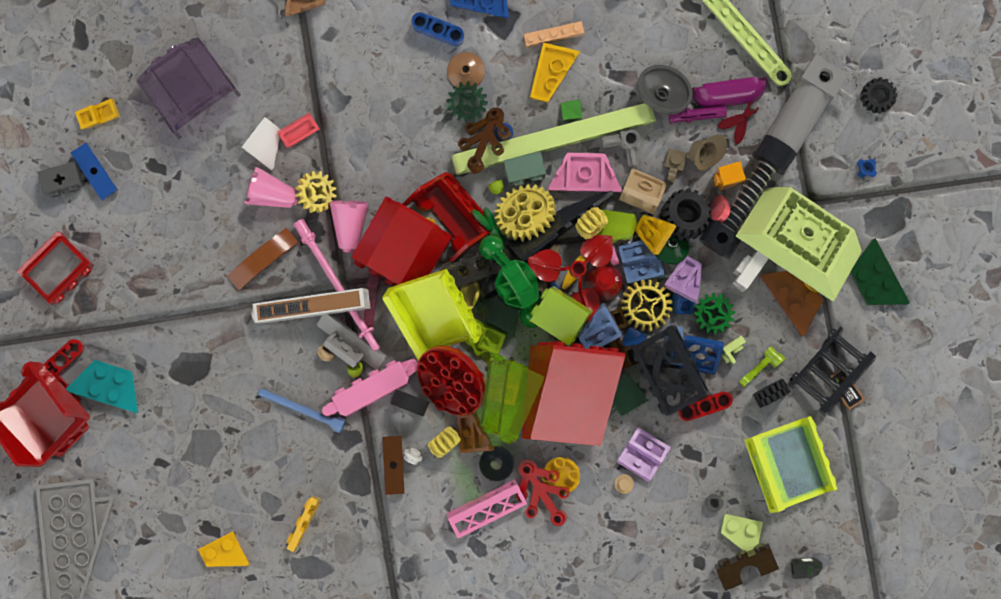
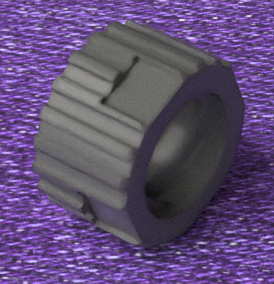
M712 494L706 498V507L710 511L717 512L721 510L723 499L719 495ZM713 498L719 501L717 507H712L710 504Z

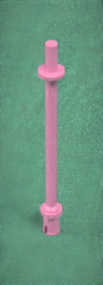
M304 219L295 222L293 226L301 236L302 243L310 247L337 292L345 291L315 243L316 235L314 232L310 231ZM357 310L349 311L361 330L359 338L365 337L373 352L377 351L380 347L371 334L375 329L366 326Z

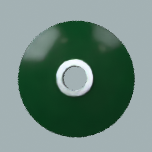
M670 236L659 255H654L666 264L681 263L689 253V243L685 241V238L678 240V236Z

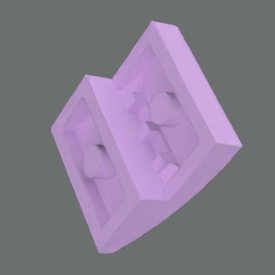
M638 427L616 462L647 482H650L671 447Z

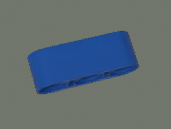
M422 12L413 15L411 21L416 32L454 47L460 46L464 42V32L459 26ZM418 19L426 21L421 27L417 26L415 22ZM435 26H441L443 28V31L441 33H435L433 32V28ZM455 32L461 35L458 40H453L450 36Z

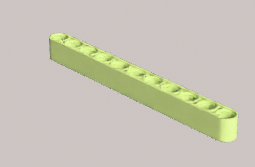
M643 103L501 141L499 143L504 147V153L500 156L494 155L491 150V144L487 145L481 160L484 163V168L502 164L503 160L539 151L543 153L618 133L619 131L656 122L655 114L652 108ZM477 148L451 156L456 175L471 172L467 163L469 158L475 155Z

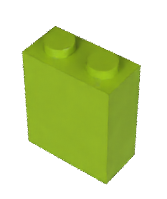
M555 286L550 289L546 288L541 296L542 302L540 305H536L531 312L533 317L530 321L570 346L575 342L593 311Z

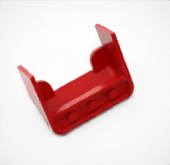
M444 172L418 187L402 203L408 206L414 202L417 208L423 211L432 209L455 236L451 245L456 254L448 260L450 264L465 255L481 242L484 237L490 234V231L472 213V210H477L484 216L483 210L457 179L448 172Z

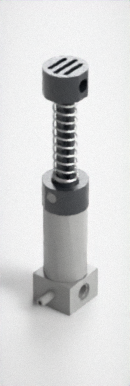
M818 55L814 56L768 132L763 136L757 149L752 153L759 166L756 165L757 169L755 172H751L753 174L752 177L747 178L748 183L746 185L743 184L745 188L743 191H739L741 193L739 197H735L737 199L736 202L731 203L733 206L728 218L723 223L711 220L700 237L699 241L704 246L726 259L732 257L742 241L736 237L737 233L735 231L739 230V224H743L742 219L747 218L746 213L751 212L750 207L754 206V201L759 199L758 194L763 193L762 188L766 187V182L771 180L770 175L775 174V172L784 175L787 172L788 167L797 156V152L836 94H839L848 101L852 98L853 94L841 87L848 74ZM717 236H721L724 239V243H719Z

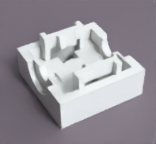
M758 251L752 256L747 255L733 272L737 277L732 285L741 292L745 291L769 258Z

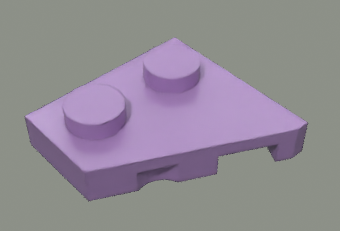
M687 256L684 261L679 263L666 281L665 288L697 304L699 300L702 263Z

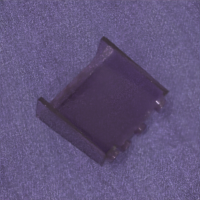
M199 37L192 38L178 46L170 47L167 50V54L163 57L155 58L136 81L178 139L182 138L178 132L182 126L228 93L234 91L237 97L241 95Z

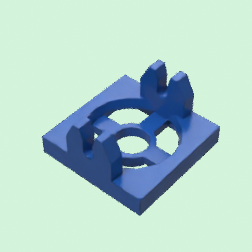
M685 335L683 340L687 348L693 345L700 346L699 350L689 351L696 362L695 364L699 372L716 375L724 342ZM706 347L712 348L714 355H709L705 351ZM702 353L706 358L700 360L695 355Z

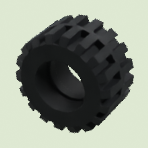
M687 188L685 192L683 189H680L678 192L675 191L668 198L661 210L660 218L676 225L671 237L678 236V240L685 238V241H690L691 238L694 240L704 232L712 219V207H708L710 202L709 200H704L706 197L704 194L700 196L698 194L699 191L691 192V189ZM686 207L692 210L696 221L688 223L681 220L677 214V208Z

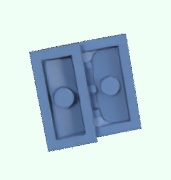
M642 240L618 246L627 286L633 285L635 282L640 283L641 280L647 282L664 278L661 261L652 254Z

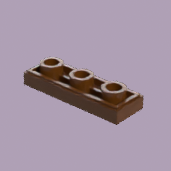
M402 436L382 437L385 495L405 494ZM393 461L397 463V468L395 469L390 467Z

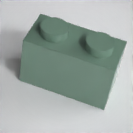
M541 151L503 160L509 185L513 184L514 187L524 185V181L532 180V182L541 181L546 176Z

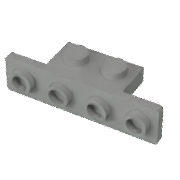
M322 315L319 319L317 326L330 335L323 344L330 352L337 355L353 368L361 360L365 361L375 370L380 368L386 359L385 354L379 350L373 352L365 339H360L357 333L333 315Z

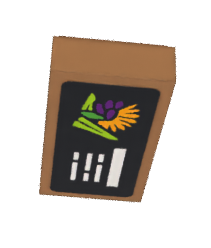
M840 370L830 376L837 383L840 382L841 384L846 379L845 374ZM855 384L841 399L847 410L852 409L865 400Z

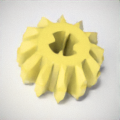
M598 207L591 208L578 219L575 227L581 237L591 239L605 228L608 218Z
M446 427L428 443V447L433 455L441 458L460 442L461 438L452 427Z

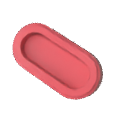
M721 194L715 197L710 205L712 207V220L723 223L730 214L728 199Z

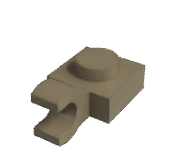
M669 148L664 168L669 169L666 182L673 184L677 171L683 172L687 158L686 152Z

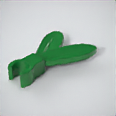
M487 207L483 210L484 216L477 210H472L474 217L490 231V235L497 236L503 243L507 241L499 228L496 227L494 217Z

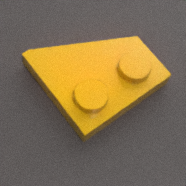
M642 215L635 231L652 254L659 255L676 225L650 215Z
M234 531L198 549L206 567L250 565Z

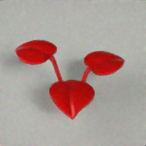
M597 235L587 239L580 249L581 255L587 259L585 261H575L571 266L561 268V256L556 251L550 249L542 250L527 260L529 267L533 270L536 277L544 282L557 280L559 271L567 270L572 277L578 278L579 292H573L570 297L593 311L587 323L599 308V297L592 288L582 290V276L587 270L586 264L589 261L594 267H603L610 262L613 254V237Z

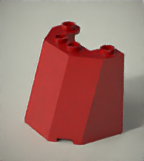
M385 196L351 258L355 260L354 265L361 269H364V267L370 268L369 273L376 277H379V275L385 277V282L393 287L432 274L449 248L453 237L432 221L402 203Z
M29 361L22 366L20 373L25 378L21 381V384L10 392L9 397L4 402L0 401V444L17 467H41L51 457L56 455L58 458L64 455L89 429L87 420L90 419V415L41 362Z

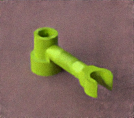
M772 346L763 353L766 357L754 369L748 372L739 383L745 387L767 365L771 364L776 369L786 358L781 353L779 354Z

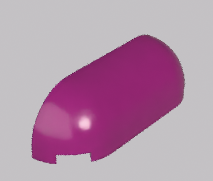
M748 77L703 84V87L692 88V97L703 108L724 105L727 107L756 102L765 93L766 78Z

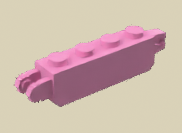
M413 358L402 363L400 361L396 363L393 360L385 365L386 369L380 372L376 369L369 373V378L363 381L361 378L351 383L352 387L346 390L344 387L334 392L335 396L331 397L333 401L323 407V414L331 416L339 412L340 415L349 416L394 392L395 389L398 390L407 385L409 376L417 371L418 363L416 359Z

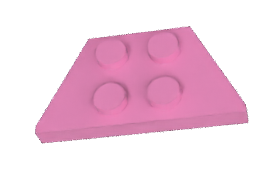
M567 153L549 185L548 191H612L613 193H622V188L617 181L606 154Z

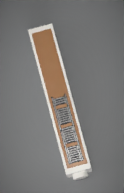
M365 288L255 303L253 304L251 315L255 323L264 324L370 309L369 291Z

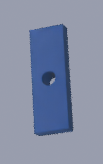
M87 142L70 152L102 201L118 191ZM97 169V173L93 175V170Z

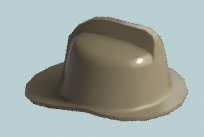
M717 134L706 140H697L692 144L690 151L686 153V157L696 165L698 170L704 171L723 158L727 150L726 138L723 135Z

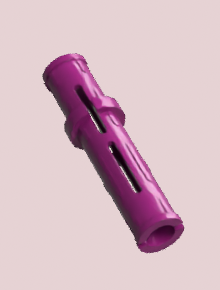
M725 105L692 110L686 108L680 113L668 114L669 123H691V121L727 118V109Z

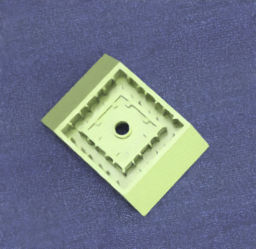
M791 187L766 188L736 234V237L831 301H834L862 252L853 228Z

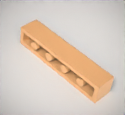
M582 21L524 34L526 48L542 45L543 42L551 43L584 35Z

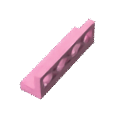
M513 479L446 513L459 539L526 505L527 502L516 480ZM518 493L521 501L516 504L508 503L509 497ZM495 503L503 504L502 510L498 513L491 512L492 505ZM479 511L486 513L484 520L480 522L473 520L475 513ZM461 520L469 522L467 528L460 532L455 525Z

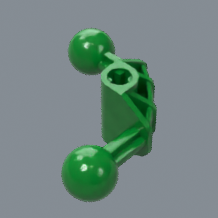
M494 235L484 237L479 244L481 255L487 260H495L501 267L494 283L497 293L507 305L522 309L520 319L526 327H538L530 321L533 317L531 312L537 305L535 303L539 300L538 281L535 273L526 262L519 260L510 261L503 253L504 245L500 238Z

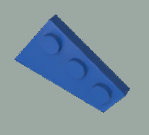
M450 0L451 7L509 19L507 0Z

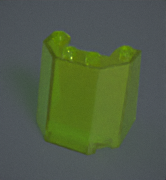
M491 352L480 426L484 427L483 431L491 435L495 433L501 436L500 440L511 444V442L516 443L543 383L544 376L529 370L527 366Z

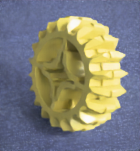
M641 280L640 287L635 282L633 283L634 290L630 286L627 288L630 295L623 293L627 300H621L620 303L626 304V307H622V311H627V314H624L625 318H631L627 322L628 325L634 321V329L641 325L640 330L644 331L645 326H647L650 332L652 331V325L659 329L657 322H660L662 325L666 323L662 319L663 317L666 319L670 318V315L665 312L672 311L671 307H667L668 304L672 303V300L666 301L665 298L669 297L670 294L666 293L663 295L662 292L666 288L662 287L658 290V282L653 287L651 286L652 280L648 281L647 286H645V281ZM642 291H652L658 297L649 299ZM637 293L639 306L631 310L632 297ZM643 301H645L646 303H651L655 301L649 307L650 310H647L646 308L637 310L642 307L641 305H643ZM661 302L662 310L656 318L653 307ZM645 313L650 321H642L635 317V314Z

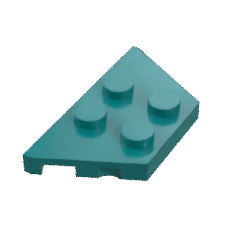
M94 360L66 388L70 393L138 413L133 372Z

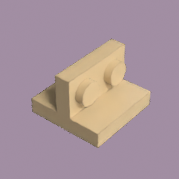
M632 168L619 200L654 215L667 183Z

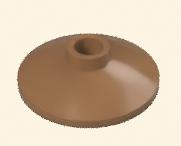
M463 52L455 55L450 60L447 67V75L455 87L462 90H470L482 82L485 75V67L477 55ZM463 67H468L470 69L469 72L464 73L462 71Z

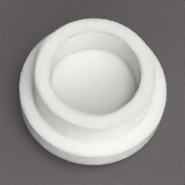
M414 448L405 449L403 458L407 462L414 465L421 462L422 457L418 450Z

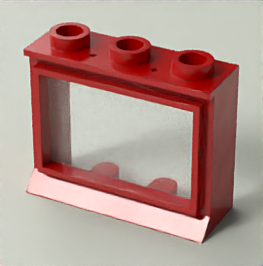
M57 230L16 272L49 304L57 305L65 298L64 294L68 290L72 291L79 284L78 281L91 273V268L94 264L62 232Z

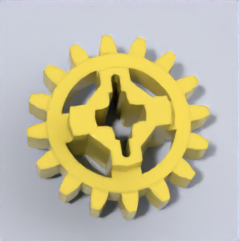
M312 171L309 174L302 175L303 179L301 178L297 181L300 185L295 187L299 191V193L295 194V197H300L298 204L303 203V209L309 208L310 213L315 212V210L317 213H320L322 210L329 209L331 199L336 197L333 194L336 187L331 186L334 181L327 180L329 175L322 177L321 171L317 173ZM316 201L322 202L321 204H314Z

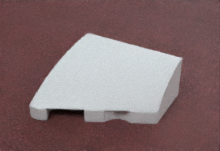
M264 117L242 148L273 171L280 139L277 131L280 129Z

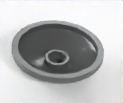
M650 66L638 78L637 89L641 99L657 112L664 114L680 113L689 106L692 100L693 92L688 79L681 72L670 66Z

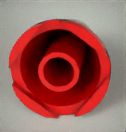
M613 266L592 267L585 276L584 286L585 289L592 288L596 291L599 302H608L619 295L622 289V277Z

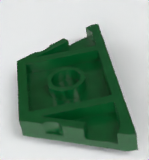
M876 238L872 239L850 272L866 305L909 304L910 302Z

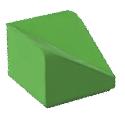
M580 99L560 103L563 122L582 120Z

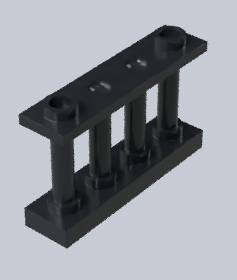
M841 326L838 330L833 329L827 336L829 340L800 373L796 371L789 379L791 381L790 388L794 389L796 385H799L820 403L819 406L821 408L819 412L825 417L876 360V355L871 351L867 355L865 353L862 354L841 337L843 333ZM834 342H837L858 360L859 365L855 369H850L828 351ZM822 356L845 374L846 379L842 384L840 382L837 383L815 365ZM810 370L832 388L834 393L829 398L821 395L803 379Z

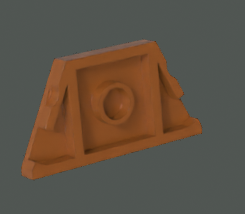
M788 271L760 275L759 277L800 336H804L823 302L820 294L810 290L802 280Z

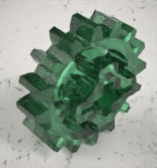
M467 81L465 86H463L462 82H459V88L453 86L454 93L449 92L448 95L451 99L446 100L448 104H451L447 107L448 111L453 110L451 116L455 117L457 115V121L460 122L463 118L465 123L468 122V119L475 122L476 116L481 119L480 112H486L483 106L488 105V101L483 100L487 97V94H481L483 88L477 89V83L470 86L469 81ZM464 90H470V91H472V92H471V93H464L463 91H464ZM457 96L459 104L455 107L454 101ZM478 97L480 99L479 108H477V106L475 105V101ZM463 98L466 100L471 99V106L468 104L464 105ZM470 111L472 114H463V112Z

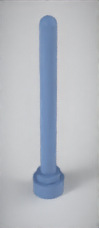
M260 389L258 391L259 396L330 425L335 432L341 433L345 425L346 419L342 417L332 418L325 416L320 412L267 390Z

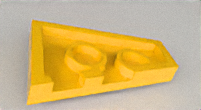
M316 496L308 498L304 505L305 511L303 515H300L295 523L297 528L294 534L291 533L286 541L289 544L288 550L292 552L297 550L322 499Z

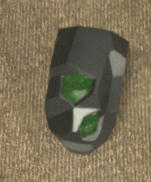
M816 558L791 559L793 579L813 578L819 575L823 569L822 562Z

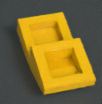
M108 99L95 106L90 105L75 112L81 130L120 117L114 99Z
M580 255L576 261H585L587 258ZM568 271L561 290L563 292L567 290L578 278L572 277Z

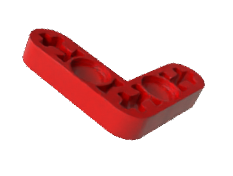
M69 340L43 364L48 370L52 368L49 365L50 363L54 368L58 369L57 372L52 370L51 374L64 385L65 389L69 384L60 374L84 352V344L80 340ZM72 344H79V346L77 347L79 351L71 352L69 355L72 356V358L70 359V357L66 353H64V351L66 350V352H70L72 350ZM62 355L65 357L66 362L63 366H58L56 358ZM70 393L81 405L82 402L80 396Z

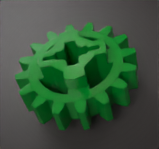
M713 292L711 297L705 294V300L701 298L698 300L700 305L694 306L698 312H694L693 315L698 316L695 323H701L699 329L705 327L706 333L712 330L713 334H717L718 329L723 333L724 326L726 328L731 327L728 322H734L735 319L731 315L736 312L731 311L730 308L734 304L727 303L729 298L724 300L722 299L723 294L716 297L715 292ZM709 301H715L710 307L704 306ZM722 304L726 308L727 313L723 312L721 308ZM716 309V313L720 316L712 318V314L709 311ZM702 314H705L707 322L703 320ZM716 321H724L721 325L714 326Z

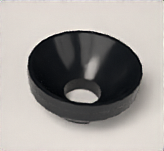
M498 274L491 275L483 280L480 290L482 299H489L499 295L494 285Z
M493 446V451H484L479 460V468L487 479L502 481L511 475L514 468V459L512 454L504 447ZM494 458H500L503 462L502 467L498 470L493 469L491 466V461Z

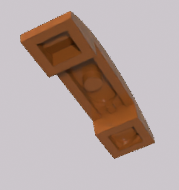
M285 228L240 263L228 275V278L239 291L242 290L259 273L280 256L285 255L299 242Z

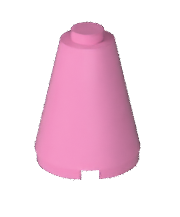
M255 167L254 172L257 174H252L244 204L291 208L292 205L296 206L299 198L295 197L296 189L262 169Z
M343 200L330 201L338 246L340 249H343V252L352 253L360 242L368 211V203L350 200L349 202H343Z

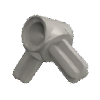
M624 130L619 131V134L602 137L603 147L621 145V148L626 149L628 166L639 165L637 147H640V135L637 131ZM628 133H632L635 137L634 142L631 144L626 141Z

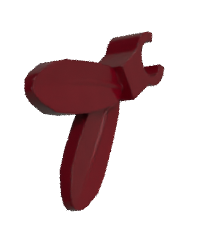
M753 102L747 105V109L742 114L725 118L718 124L719 129H728L736 126L734 133L735 144H739L743 140L748 118L759 109L757 107L755 111L750 110L749 106Z

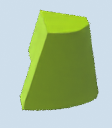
M602 210L608 218V222L605 228L597 235L612 236V243L618 240L632 239L637 225L635 214Z
M475 318L476 322L481 326L482 334L477 343H474L472 339L465 342L472 346L476 355H480L487 363L486 366L492 369L508 333Z

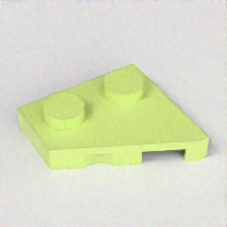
M724 514L720 533L747 552L759 544L763 522Z

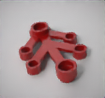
M530 459L523 460L518 466V472L522 476L520 490L524 493L525 500L528 498L527 487L529 480L534 486L530 505L525 512L528 518L537 516V506L540 497L551 514L552 524L562 526L567 521V515L564 511L556 508L547 492L565 499L570 495L569 488L540 482L537 476L546 477L550 482H556L560 478V474L557 470L550 471L538 468L536 463ZM525 466L530 467L529 473L525 472ZM555 473L556 479H552L550 474ZM562 489L566 490V496L561 494ZM516 493L515 498L520 502L521 499L518 493ZM529 509H533L535 514L530 515ZM555 516H559L561 522H557Z

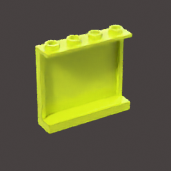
M447 269L390 287L382 297L418 361L422 354L431 347L451 346L470 339L477 343L482 334L480 324L476 322L471 308L467 306L462 292L458 290L453 276L449 274Z

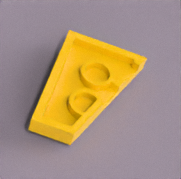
M543 42L530 99L548 103L580 54V51Z

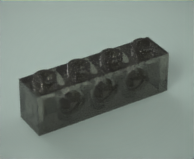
M505 245L503 253L510 261L515 260L509 246ZM480 251L471 258L464 256L458 259L456 263L450 261L441 266V270L447 269L449 274L453 276L458 290L481 282L491 275L499 274L501 267L495 260H492L494 262L492 264L490 260L485 259L481 255Z

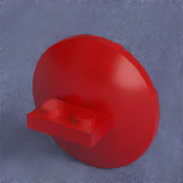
M434 346L422 354L417 365V376L422 387L421 391L435 404L438 410L464 416L474 413L483 404L486 395L483 379L485 375L459 348Z

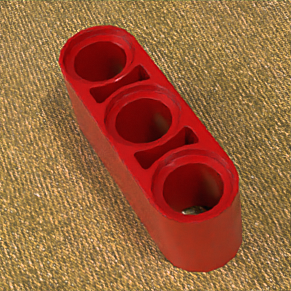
M719 392L689 406L688 408L692 412L689 418L683 417L682 410L677 412V415L682 421H691L729 408L732 405L733 398L728 392ZM721 395H725L728 399V403L725 406L720 405L718 402V398ZM703 401L708 402L710 405L707 412H703L700 409V404Z

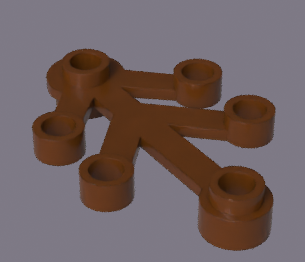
M495 107L490 109L486 117L477 123H467L465 131L468 135H474L477 130L484 126L486 128L469 139L462 138L458 141V146L462 151H467L471 146L480 142L475 155L470 157L467 163L469 170L474 174L480 173L484 169V163L481 159L488 142L492 145L491 150L494 155L500 156L504 153V147L498 142L493 133L495 126L499 129L498 134L501 139L506 140L511 136L510 130L503 124L504 112L501 108Z

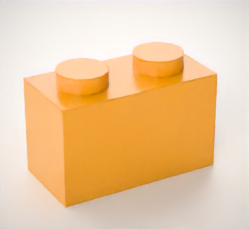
M741 161L718 167L714 172V176H712L715 187L719 188V191L742 185L746 180Z

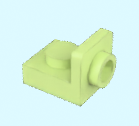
M742 336L737 337L723 347L721 357L726 363L729 362L731 365L736 363L730 352L735 354L744 348L742 344L746 341Z

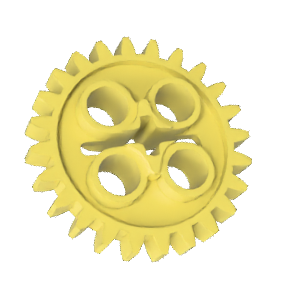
M529 184L524 189L522 185L519 186V190L512 188L513 193L506 192L507 198H500L502 203H497L498 209L494 211L496 214L494 218L502 234H506L507 238L512 236L514 241L518 237H520L521 241H524L525 237L531 240L532 235L539 237L538 232L545 233L544 227L550 228L549 222L554 221L553 215H556L555 201L548 190L545 191L543 187L538 189L536 184L533 188Z

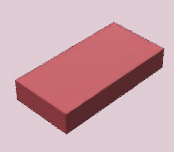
M309 112L280 129L277 133L288 149L320 129Z

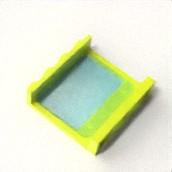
M811 416L744 439L770 513L780 512L794 504L826 492L837 490L836 479L831 473L829 460L825 456L823 443L818 436L816 423Z

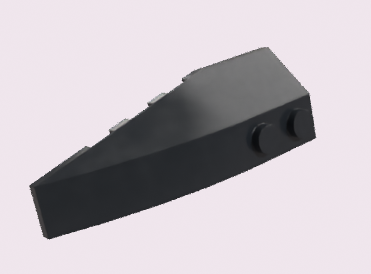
M609 191L591 196L557 211L556 215H553L554 221L549 222L551 227H544L545 233L539 231V237L532 235L531 240L528 237H525L524 241H521L520 237L516 241L511 239L509 241L511 243L509 249L519 261L527 263L529 257L544 250L574 227L578 219L586 211L601 206L614 193Z

